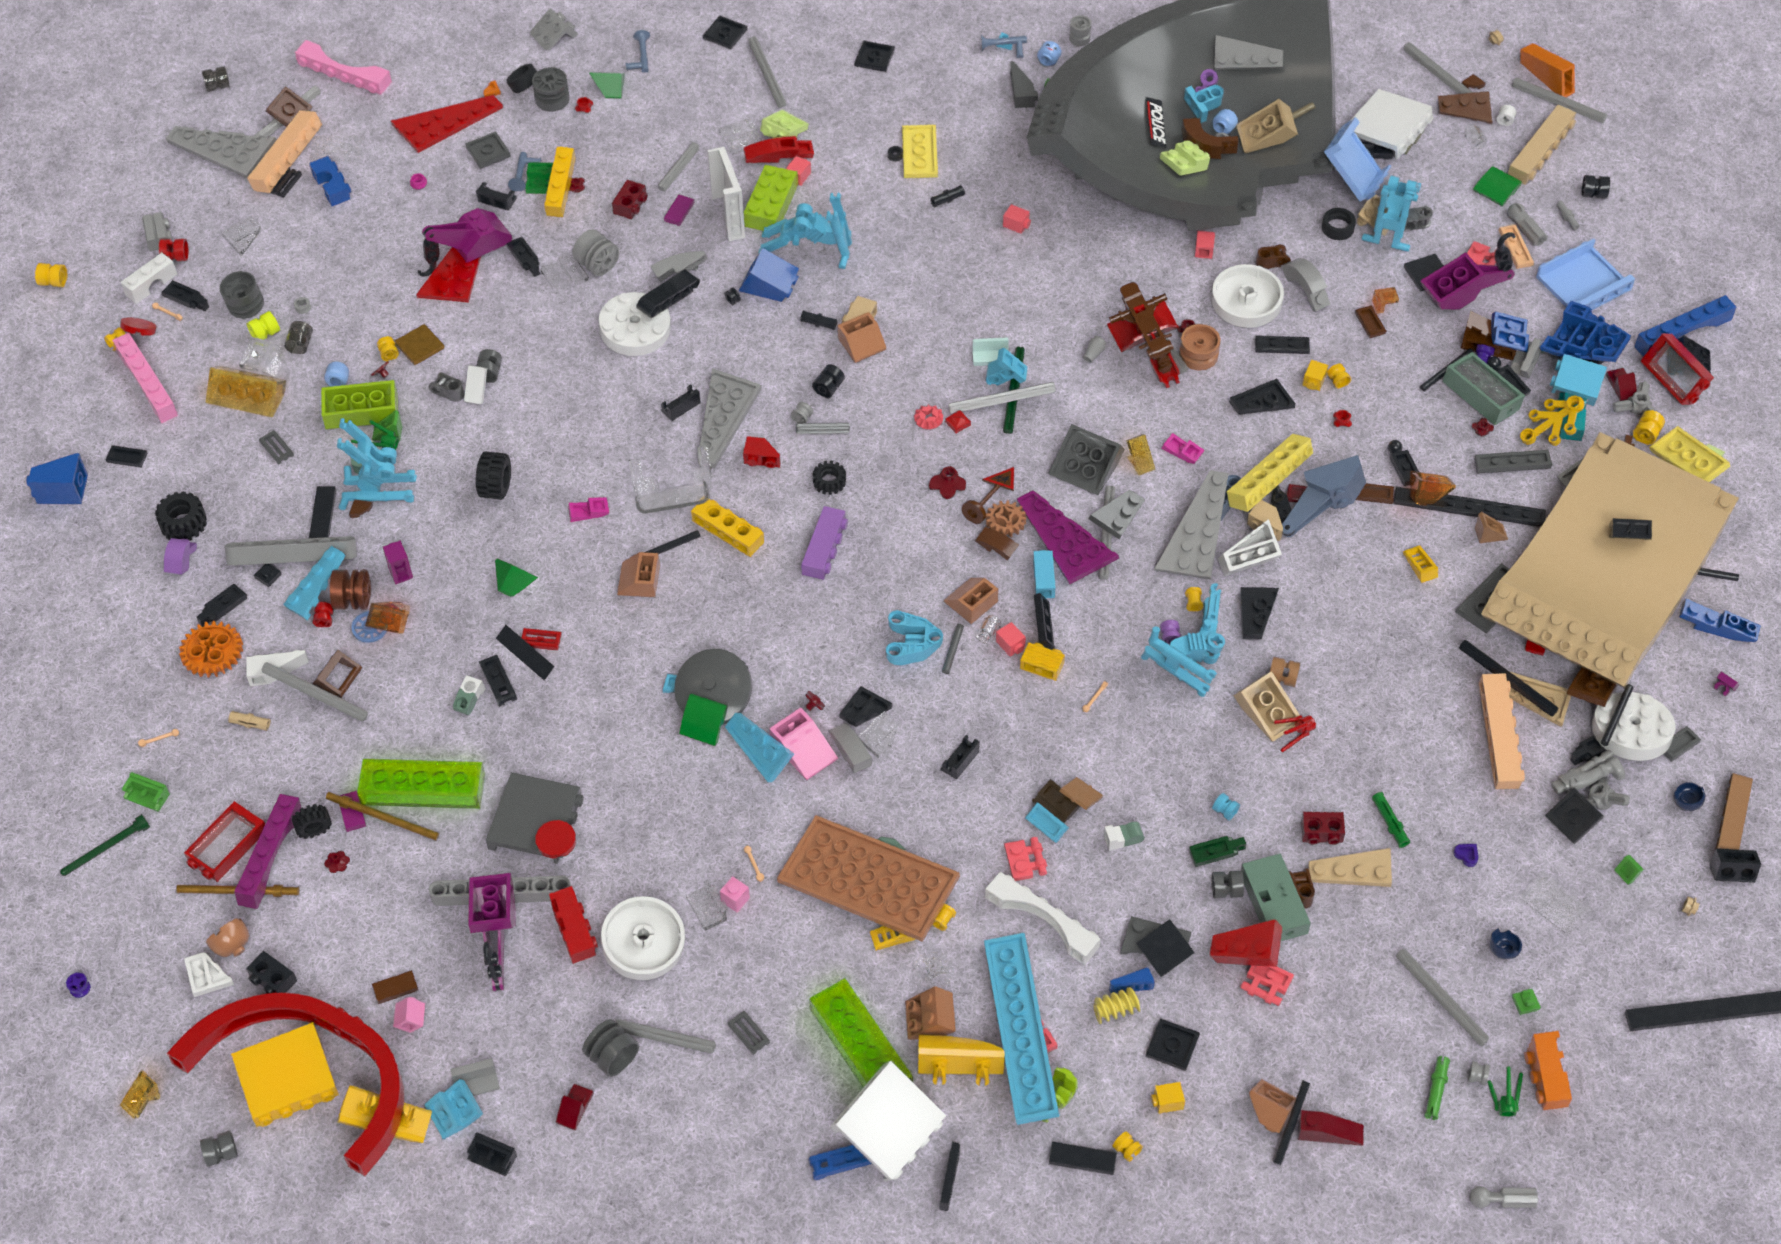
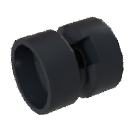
M1584 175L1582 197L1593 198L1595 195L1597 198L1607 199L1610 191V177L1599 176L1596 178L1594 175Z
M828 364L812 383V388L818 395L827 399L831 398L845 380V375L837 366Z

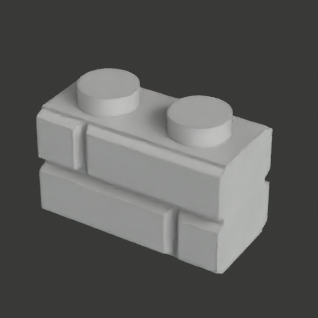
M162 212L142 217L146 242L150 252L159 250L160 239L173 240L170 230L167 231L170 228L168 218H164Z

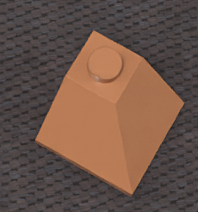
M1261 1079L1251 1089L1249 1093L1259 1122L1265 1125L1264 1127L1268 1131L1280 1133L1288 1122L1296 1097Z

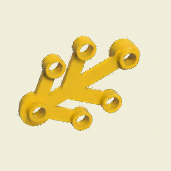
M1575 395L1569 397L1567 401L1551 398L1545 400L1544 406L1548 411L1533 409L1529 412V418L1533 422H1537L1540 419L1548 420L1534 430L1530 428L1522 430L1520 433L1522 442L1527 445L1533 444L1538 435L1553 426L1548 440L1552 446L1559 445L1561 442L1559 434L1563 418L1569 414L1564 430L1566 434L1573 435L1576 432V416L1578 412L1583 410L1585 406L1584 400ZM1555 408H1563L1559 412H1550L1555 410Z

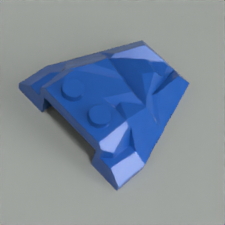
M1570 301L1563 312L1561 325L1553 337L1547 336L1540 350L1561 357L1566 354L1580 359L1616 362L1630 341L1631 335L1615 324L1609 325L1606 323L1603 316L1597 317L1594 315L1592 309L1588 306Z

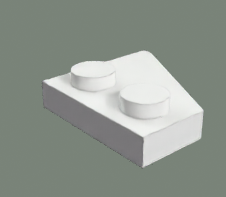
M205 952L184 958L194 997L234 985L232 978L228 977Z

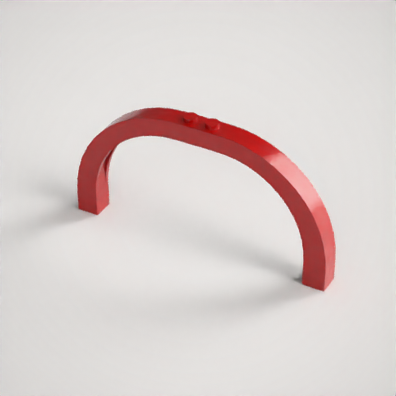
M267 993L235 1001L201 1019L167 1052L172 1065L188 1074L216 1044L242 1028L278 1019L313 1022L363 1050L371 1057L380 1071L381 1092L378 1106L366 1129L343 1155L348 1167L366 1176L390 1146L401 1122L404 1108V1085L398 1065L388 1044L359 1017H352L343 1008H336L314 997L296 993Z

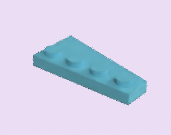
M735 713L725 726L767 782H773L794 756L792 751L741 713Z

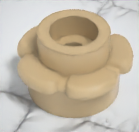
M1495 30L1490 32L1489 41L1493 45L1497 44L1499 46L1504 41V38L1500 31Z
M1689 896L1686 898L1682 912L1686 913L1687 916H1690L1691 913L1696 914L1699 903L1696 902L1697 898L1694 897L1693 899Z

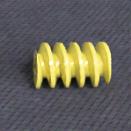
M1130 987L1126 989V993L1120 990L1118 995L1113 992L1110 994V997L1103 995L1102 1000L1099 997L1094 999L1093 1008L1099 1024H1102V1017L1107 1022L1110 1021V1015L1115 1020L1118 1019V1012L1125 1017L1126 1010H1128L1132 1015L1134 1014L1135 1007L1140 1012L1139 1000L1136 993Z

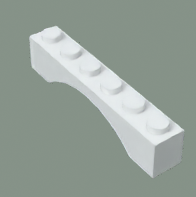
M999 872L986 887L985 898L999 908L1023 910L1047 921L1060 934L1068 954L1082 964L1086 965L1100 948V938L1095 932L1088 931L1082 927L1080 922L1067 917L1061 909H1055L1044 898L1034 895L1028 887L1021 886L1010 875Z

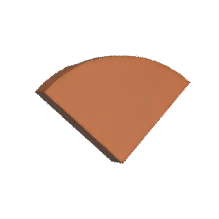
M496 80L491 81L486 89H484V97L501 94Z

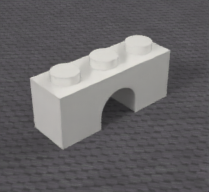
M160 253L121 281V285L125 295L137 304L150 295L149 287L154 280L158 279L165 284L177 275V271L173 261L163 253Z

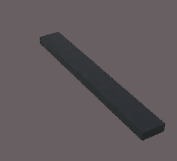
M1397 486L1393 502L1396 505L1478 517L1479 513L1483 512L1498 521L1537 527L1543 525L1546 515L1545 509Z
M1781 991L1626 1009L1624 1013L1630 1032L1781 1013Z

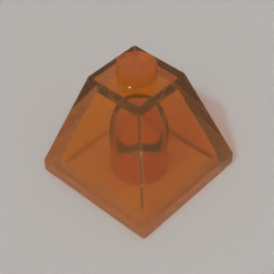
M1411 471L1410 473L1411 498L1416 504L1426 506L1427 503H1436L1456 487L1448 476Z
M391 601L371 603L365 626L403 634L410 606L401 602Z

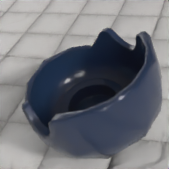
M1685 782L1680 784L1674 791V800L1677 806L1684 811L1698 810L1705 802L1706 794L1704 788L1695 783Z
M1498 928L1491 933L1490 949L1498 958L1514 959L1522 951V941L1517 935L1511 933L1510 930L1500 932Z

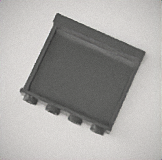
M511 772L486 838L488 849L496 851L497 846L544 856L539 852L535 843L538 829L543 824L553 820H561L570 825L575 824L578 815L576 812L577 808L582 806L584 796L581 795L580 787ZM563 856L554 859V864H558L559 858H563Z

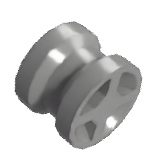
M799 402L796 409L792 411L791 418L797 423H807L808 418L813 414V409L807 403Z
M1472 1061L1468 1082L1473 1083L1477 1081L1481 1085L1486 1086L1490 1065H1479L1477 1062Z

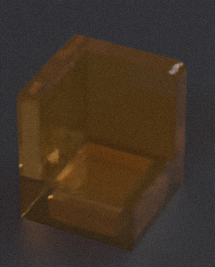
M1395 287L1374 290L1372 302L1376 313H1384L1385 304L1399 302Z

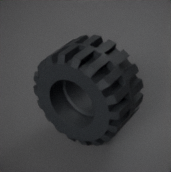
M484 451L479 458L476 469L475 483L477 494L482 498L503 500L508 492L511 479L509 455L506 453Z
M185 491L181 493L174 492L173 495L169 494L166 496V499L160 500L161 504H157L155 515L160 530L167 539L193 540V536L197 538L199 531L203 532L205 530L203 526L207 525V516L201 501L193 493L189 492L186 494ZM181 514H187L183 518L175 519L177 516Z

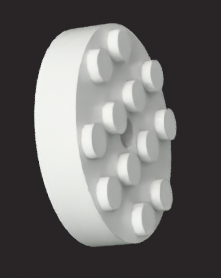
M1236 265L1224 270L1217 276L1213 284L1211 301L1215 312L1226 322L1239 327H1259L1273 321L1280 313L1284 289L1278 277L1271 271L1256 265Z
M622 293L609 300L601 309L599 315L600 336L611 350L622 355L642 356L659 349L669 337L671 325L668 309L650 318L636 308L637 302L646 293Z
M1623 692L1614 693L1605 707L1599 705L1596 707L1592 720V731L1599 743ZM1632 692L1609 745L1603 747L1606 750H1611L1614 755L1629 760L1644 761L1663 755L1671 745L1676 729L1675 720L1671 712L1651 695Z
M634 897L619 903L606 916L602 926L601 947L606 961L616 972L630 979L651 980L665 975L678 963L684 949L685 930L680 916L669 904L653 897ZM643 935L646 936L648 939L644 940L643 944V940H640L638 938L639 936Z

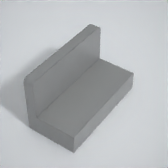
M1534 338L1533 342L1529 341L1527 352L1517 351L1510 366L1517 375L1530 378L1541 354L1540 347L1542 341L1540 339Z
M492 1058L450 1069L453 1082L456 1083L459 1079L465 1080L473 1096L500 1088Z

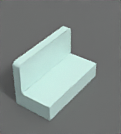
M973 339V365L984 366L997 360L1000 349L1005 348L1008 350L1009 339Z

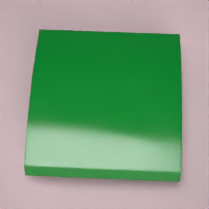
M528 162L526 194H547L553 163Z
M1492 166L1478 181L1473 191L1503 207L1510 196L1516 193L1522 181Z
M690 694L684 710L679 734L716 746L719 741L721 725L725 720L727 705Z

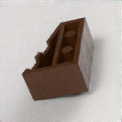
M1470 310L1461 349L1467 350L1471 348L1476 352L1477 345H1486L1495 349L1493 356L1513 361L1517 350L1493 344L1491 320Z

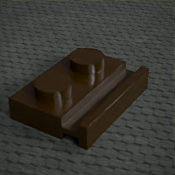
M1050 779L1031 801L1034 804L1038 802L1065 823L1080 806L1059 792L1061 787Z

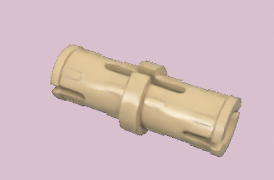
M231 711L228 722L243 725L248 729L252 727L268 731L271 720L254 716L253 713L244 714Z

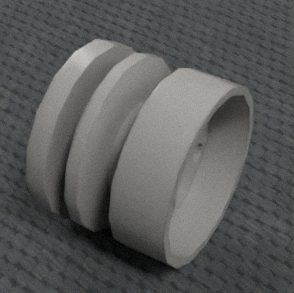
M592 229L584 232L577 239L572 250V256L594 275L603 276L617 263L619 248L600 232Z

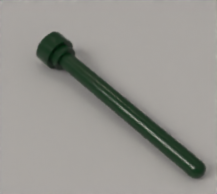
M142 814L137 816L131 826L62 868L60 874L62 876L68 875L136 831L140 832L143 830L144 832L149 829L150 825Z

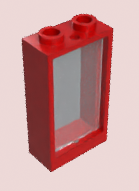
M1662 334L1641 359L1646 368L1682 405L1696 403L1699 400L1700 394L1709 388L1710 382L1714 379L1709 371L1673 334Z
M234 801L184 852L187 865L193 870L198 868L206 879H213L218 882L259 840L265 827V822Z

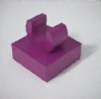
M1721 671L1717 676L1720 682L1715 684L1714 689L1718 690L1720 686H1725L1726 690L1723 692V695L1727 696L1730 693V689L1735 691L1740 685Z

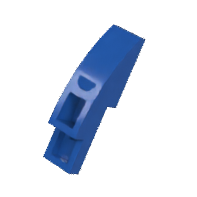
M1687 598L1683 601L1679 616L1694 623L1693 629L1735 641L1757 642L1761 625L1727 610L1721 614Z

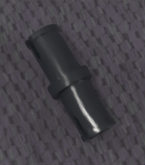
M962 185L951 190L946 189L943 193L931 197V204L933 207H937L946 202L951 203L953 199L964 196L965 190Z
M804 310L800 318L801 322L814 324L818 328L822 326L835 330L838 319Z

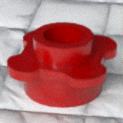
M581 97L577 100L575 110L577 112L589 113L591 112L593 101L587 97Z
M1339 410L1333 414L1335 418L1334 426L1350 427L1352 425L1350 421L1351 414L1348 411Z

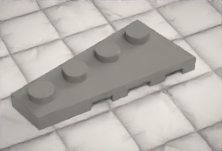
M1216 35L1215 70L1283 69L1284 52L1283 50Z

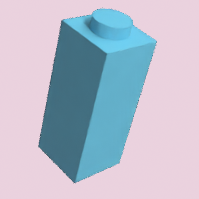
M1033 551L1035 594L1040 593L1045 598H1055L1053 551Z

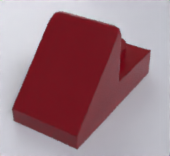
M1624 368L1607 371L1606 377L1620 401L1628 400L1629 397L1637 392L1634 372L1626 373Z
M573 1084L568 1096L563 1095L556 1124L576 1130L594 1092Z

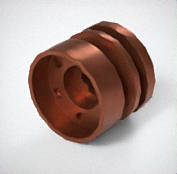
M334 569L330 578V601L334 610H347L351 602L354 610H357L359 607L361 610H367L371 597V582L368 571L361 570L359 573L358 570H353L350 577L348 570Z

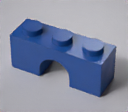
M329 156L309 163L312 175L318 185L328 182L322 186L331 206L351 199L349 194L351 193V188L348 183H344L343 174L341 172L338 173L335 161H331Z

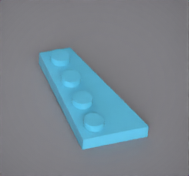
M330 546L317 564L312 567L308 575L300 582L295 591L289 595L283 605L308 621L311 616L309 611L312 606L316 607L319 602V594L328 587V579L331 577L332 571L339 568L346 555L342 551Z

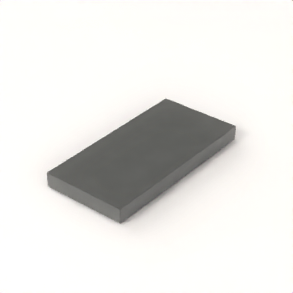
M1501 563L1456 609L1455 613L1487 634L1496 623L1484 618L1481 613L1499 580L1510 569Z

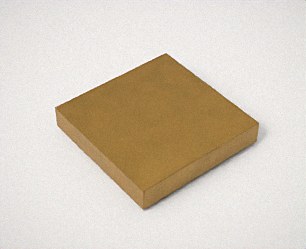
M425 324L395 340V345L414 365L445 349L444 344Z

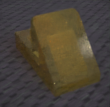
M1141 434L1126 440L1130 455L1127 458L1137 474L1142 475L1155 470L1146 435Z
M144 1070L140 1071L120 1106L132 1118H138L149 1101L160 1099L157 1083Z

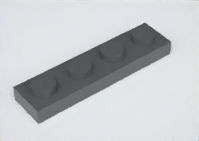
M1549 450L1476 454L1474 458L1478 474L1551 469L1552 467Z

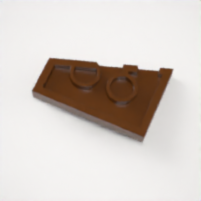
M1489 91L1438 96L1439 114L1482 121L1487 124L1493 123Z

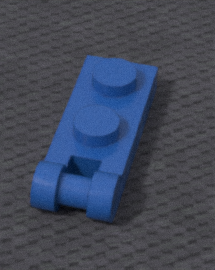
M854 1145L813 1155L808 1159L810 1166L814 1170L812 1172L814 1180L824 1179L827 1176L872 1164ZM827 1162L828 1166L822 1168L821 1164Z

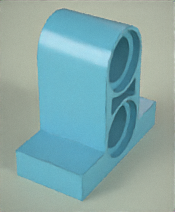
M1213 85L1195 92L1193 87L1189 86L1185 88L1184 100L1195 116L1200 118L1202 123L1207 121L1208 111L1222 104L1224 90L1219 85Z
M1002 348L998 351V359L987 366L986 383L998 386L1013 378L1022 383L1026 381L1028 367L1007 349Z

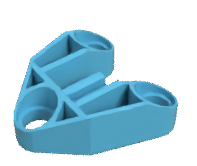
M898 610L892 611L889 614V627L894 632L905 635V643L893 642L887 645L886 658L890 663L906 665L924 661L942 645V631L927 619ZM892 619H898L901 622L894 623L892 622ZM933 637H940L937 641L930 640ZM890 651H896V652H898L899 654H898V655H891L889 652H890Z

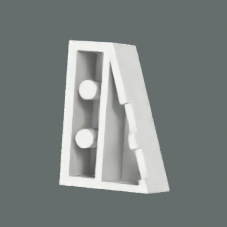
M1269 519L1218 558L1224 576L1274 561L1282 555Z

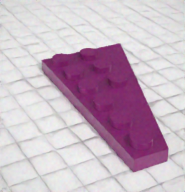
M1034 490L1017 498L1018 504L1026 512V517L1047 550L1053 551V559L1069 585L1120 559L1116 552H1112L1103 542H1099L1092 537L1091 533L1072 519L1067 518L1059 509L1057 510L1051 506L1046 499Z

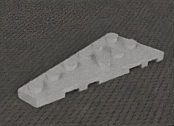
M175 126L166 137V141L248 178L276 142V138L273 136L265 138L261 137V135L247 136L244 133L227 131L211 132L208 129L200 131L194 128Z
M712 368L698 463L715 469L760 393L761 384Z
M1209 471L1155 566L1154 571L1211 580L1229 473Z

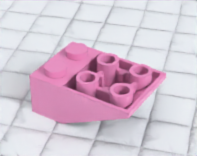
M799 708L769 728L770 736L794 753L789 762L806 780L838 759L814 721L802 708Z

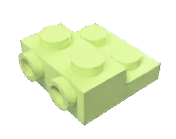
M780 110L762 119L760 131L765 136L773 138L797 137L798 134L808 130L809 123L784 110Z
M1191 141L1177 143L1175 150L1161 152L1160 159L1182 176L1207 170L1210 156L1207 152L1204 153L1200 150L1197 144H1193Z

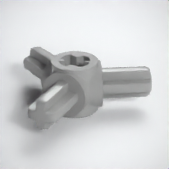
M1647 381L1640 382L1637 392L1629 397L1628 400L1613 403L1614 412L1630 410L1631 413L1641 416L1647 410L1659 412L1652 407V402L1648 395L1650 384Z
M1606 776L1599 779L1591 787L1588 794L1589 798L1587 799L1598 810H1606L1612 807L1613 804L1629 805L1630 797L1625 794L1615 793L1608 785V777Z

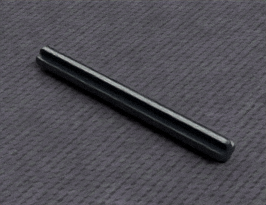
M1464 640L1460 644L1459 649L1492 674L1506 673V679L1510 681V686L1548 715L1553 717L1558 712L1559 708L1469 641Z

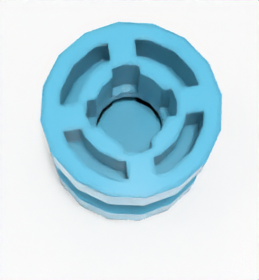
M1222 793L1214 802L1212 809L1217 813L1221 812L1223 817L1230 821L1238 812L1240 804L1236 801H1231L1228 795Z

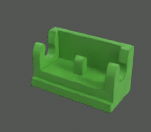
M133 772L130 773L122 788V791H125L124 799L159 812L170 795L166 785Z

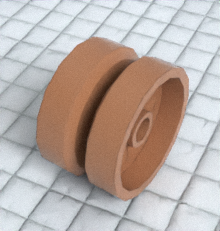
M1204 324L1192 325L1184 330L1181 337L1179 355L1188 368L1199 371L1207 370L1217 363L1221 342L1219 333L1211 326Z

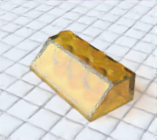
M223 366L210 367L205 403L274 417L284 397L286 380Z

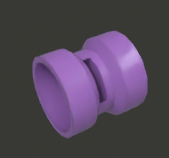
M1166 620L1160 624V630L1163 634L1162 641L1170 645L1174 639L1181 637L1178 621Z

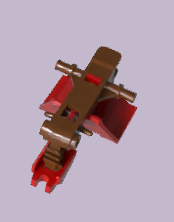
M1136 282L1123 285L1120 288V292L1123 296L1122 300L1126 310L1122 312L1120 310L1118 314L1109 317L1110 323H1107L1121 353L1145 342L1138 348L1141 350L1148 347L1146 352L1158 381L1162 382L1166 389L1170 388L1169 381L1171 380L1179 384L1178 375L1180 372L1170 354L1174 348L1171 341L1166 340L1172 334L1163 335L1179 328L1165 302L1168 300L1166 294L1164 293L1157 297L1152 296V299L1145 301Z

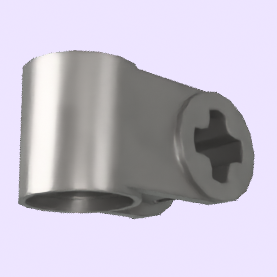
M1422 206L1409 209L1404 231L1430 227V218L1433 215V210L1430 207Z
M443 372L437 375L438 378L434 383L429 384V389L432 393L451 401H461L465 396L461 381Z

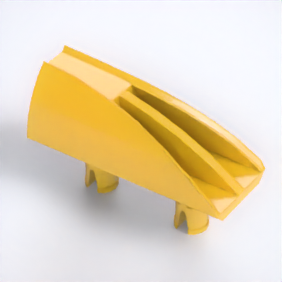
M919 1035L918 1074H933L932 1081L935 1085H937L938 1077L941 1078L942 1085L946 1083V1074H976V1084L980 1086L981 1078H983L985 1086H987L990 1082L989 1074H1004V1050L994 1044L976 1039Z
M349 1085L341 1105L337 1123L365 1130L377 1109L380 1094ZM404 1102L401 1122L394 1138L423 1143L432 1111Z

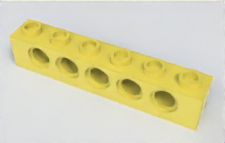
M1291 434L1227 491L1229 506L1246 512L1251 510L1313 454L1311 438Z

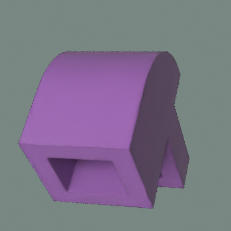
M171 538L165 550L164 572L182 575L188 571L189 555L196 551L197 543L190 542L188 539Z

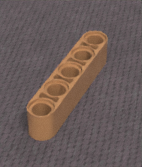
M1735 773L1731 774L1730 786L1727 789L1725 799L1727 802L1724 804L1723 820H1721L1719 829L1720 836L1717 838L1716 843L1717 849H1740L1753 778Z

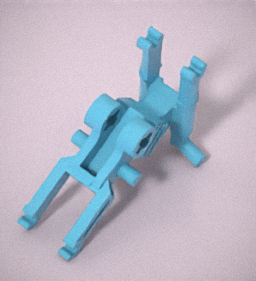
M1391 175L1388 185H1383L1381 191V199L1373 230L1375 232L1374 236L1364 233L1362 240L1379 244L1383 228L1392 230L1395 233L1391 248L1409 252L1410 245L1401 243L1400 240L1403 238L1410 204L1412 201L1417 202L1419 197L1417 193L1420 191L1421 183L1408 180L1407 183L1399 182L1400 177Z
M833 193L830 194L829 200L834 213L832 215L830 211H827L826 219L821 214L818 215V212L813 213L812 206L802 203L797 206L794 218L789 220L783 219L768 227H764L762 237L770 238L777 233H780V237L761 244L758 254L762 248L771 252L787 245L790 241H792L793 245L797 246L801 238L807 237L808 240L814 241L815 244L817 242L828 245L837 244L841 253L839 268L845 269L850 256L848 247L852 244V232L849 229L845 217L846 213L840 201L841 194L837 193V197Z
M344 418L340 419L339 427L358 442V447L356 448L349 440L342 443V439L339 438L337 440V448L343 450L358 464L361 463L362 467L357 476H352L350 466L344 467L343 484L357 485L361 491L342 492L339 509L345 510L348 502L354 500L385 502L405 500L406 502H414L412 490L380 492V487L383 483L416 482L417 475H415V470H408L407 473H395L394 464L397 457L395 449L385 447L379 450L371 442L370 437L353 424L351 420L345 423Z
M1217 583L1211 585L1209 589L1210 597L1206 598L1203 603V619L1199 633H1188L1186 636L1174 639L1169 645L1158 638L1160 628L1155 626L1152 628L1150 638L1148 639L1150 646H1146L1141 655L1143 660L1151 658L1157 665L1197 690L1198 695L1201 697H1205L1206 692L1210 690V686L1206 683L1210 684L1217 673L1212 669L1207 670L1196 662H1202L1203 660L1207 664L1216 663L1225 645L1224 637L1216 633L1221 594L1220 589L1216 590ZM1188 670L1202 678L1206 683L1200 681L1199 679L1188 673Z

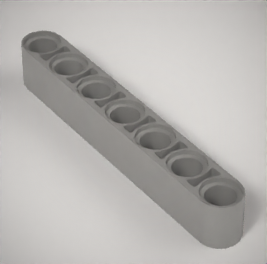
M352 536L233 542L224 545L227 565L319 561L330 546L342 551L346 555L344 559L357 557L355 537Z
M566 876L512 878L515 903L549 902L550 893L559 891L558 889L562 887L567 888L571 886L570 880ZM469 879L442 880L431 883L429 894L433 904L436 906L469 905Z

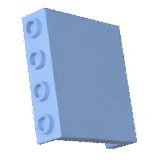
M1355 117L1341 126L1324 153L1361 202L1365 198L1369 200L1375 195V191L1380 188L1379 185L1384 182V178L1389 174L1388 171L1391 165L1383 169L1378 166L1354 132L1360 123Z
M1594 238L1588 242H1583L1580 246L1572 248L1560 256H1556L1547 263H1542L1538 267L1536 278L1565 307L1568 306L1570 301H1574L1588 306L1592 310L1632 290L1635 278L1631 274L1623 277L1594 248Z

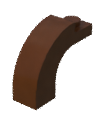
M1200 118L1183 119L1181 130L1183 140L1197 144L1200 150L1209 154L1210 158L1221 159V154L1237 153L1238 136H1212L1202 129Z

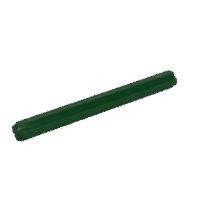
M1017 346L1014 356L1023 363L1025 348ZM1014 378L1011 379L1009 391L1019 389L1020 383ZM1018 400L1007 402L1003 432L1006 434L1013 433Z

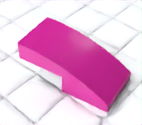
M1174 433L1170 435L1161 448L1192 464H1195L1205 451L1191 440L1187 443Z
M607 497L588 498L587 502L569 503L570 522L608 515Z

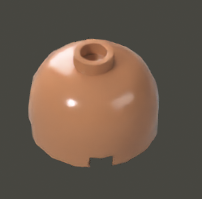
M236 918L219 928L220 931L216 935L213 933L206 940V944L215 954L221 957L231 955L237 957L245 951L244 946L248 942L249 931L242 919Z

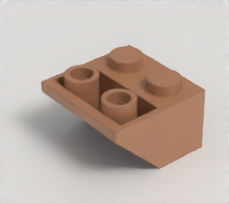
M870 312L838 325V340L855 363L887 350L878 323Z
M639 552L623 561L617 595L656 597L660 571L659 554Z
M970 578L944 599V602L972 624L998 602V588L986 578Z
M934 986L905 1001L908 1040L919 1039V1035L947 1036L956 1031L952 992Z

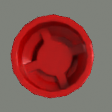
M185 238L175 239L174 241L171 239H160L159 254L163 253L172 261L174 259L176 261H188V242Z

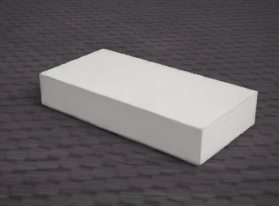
M468 365L465 402L483 404L488 368Z

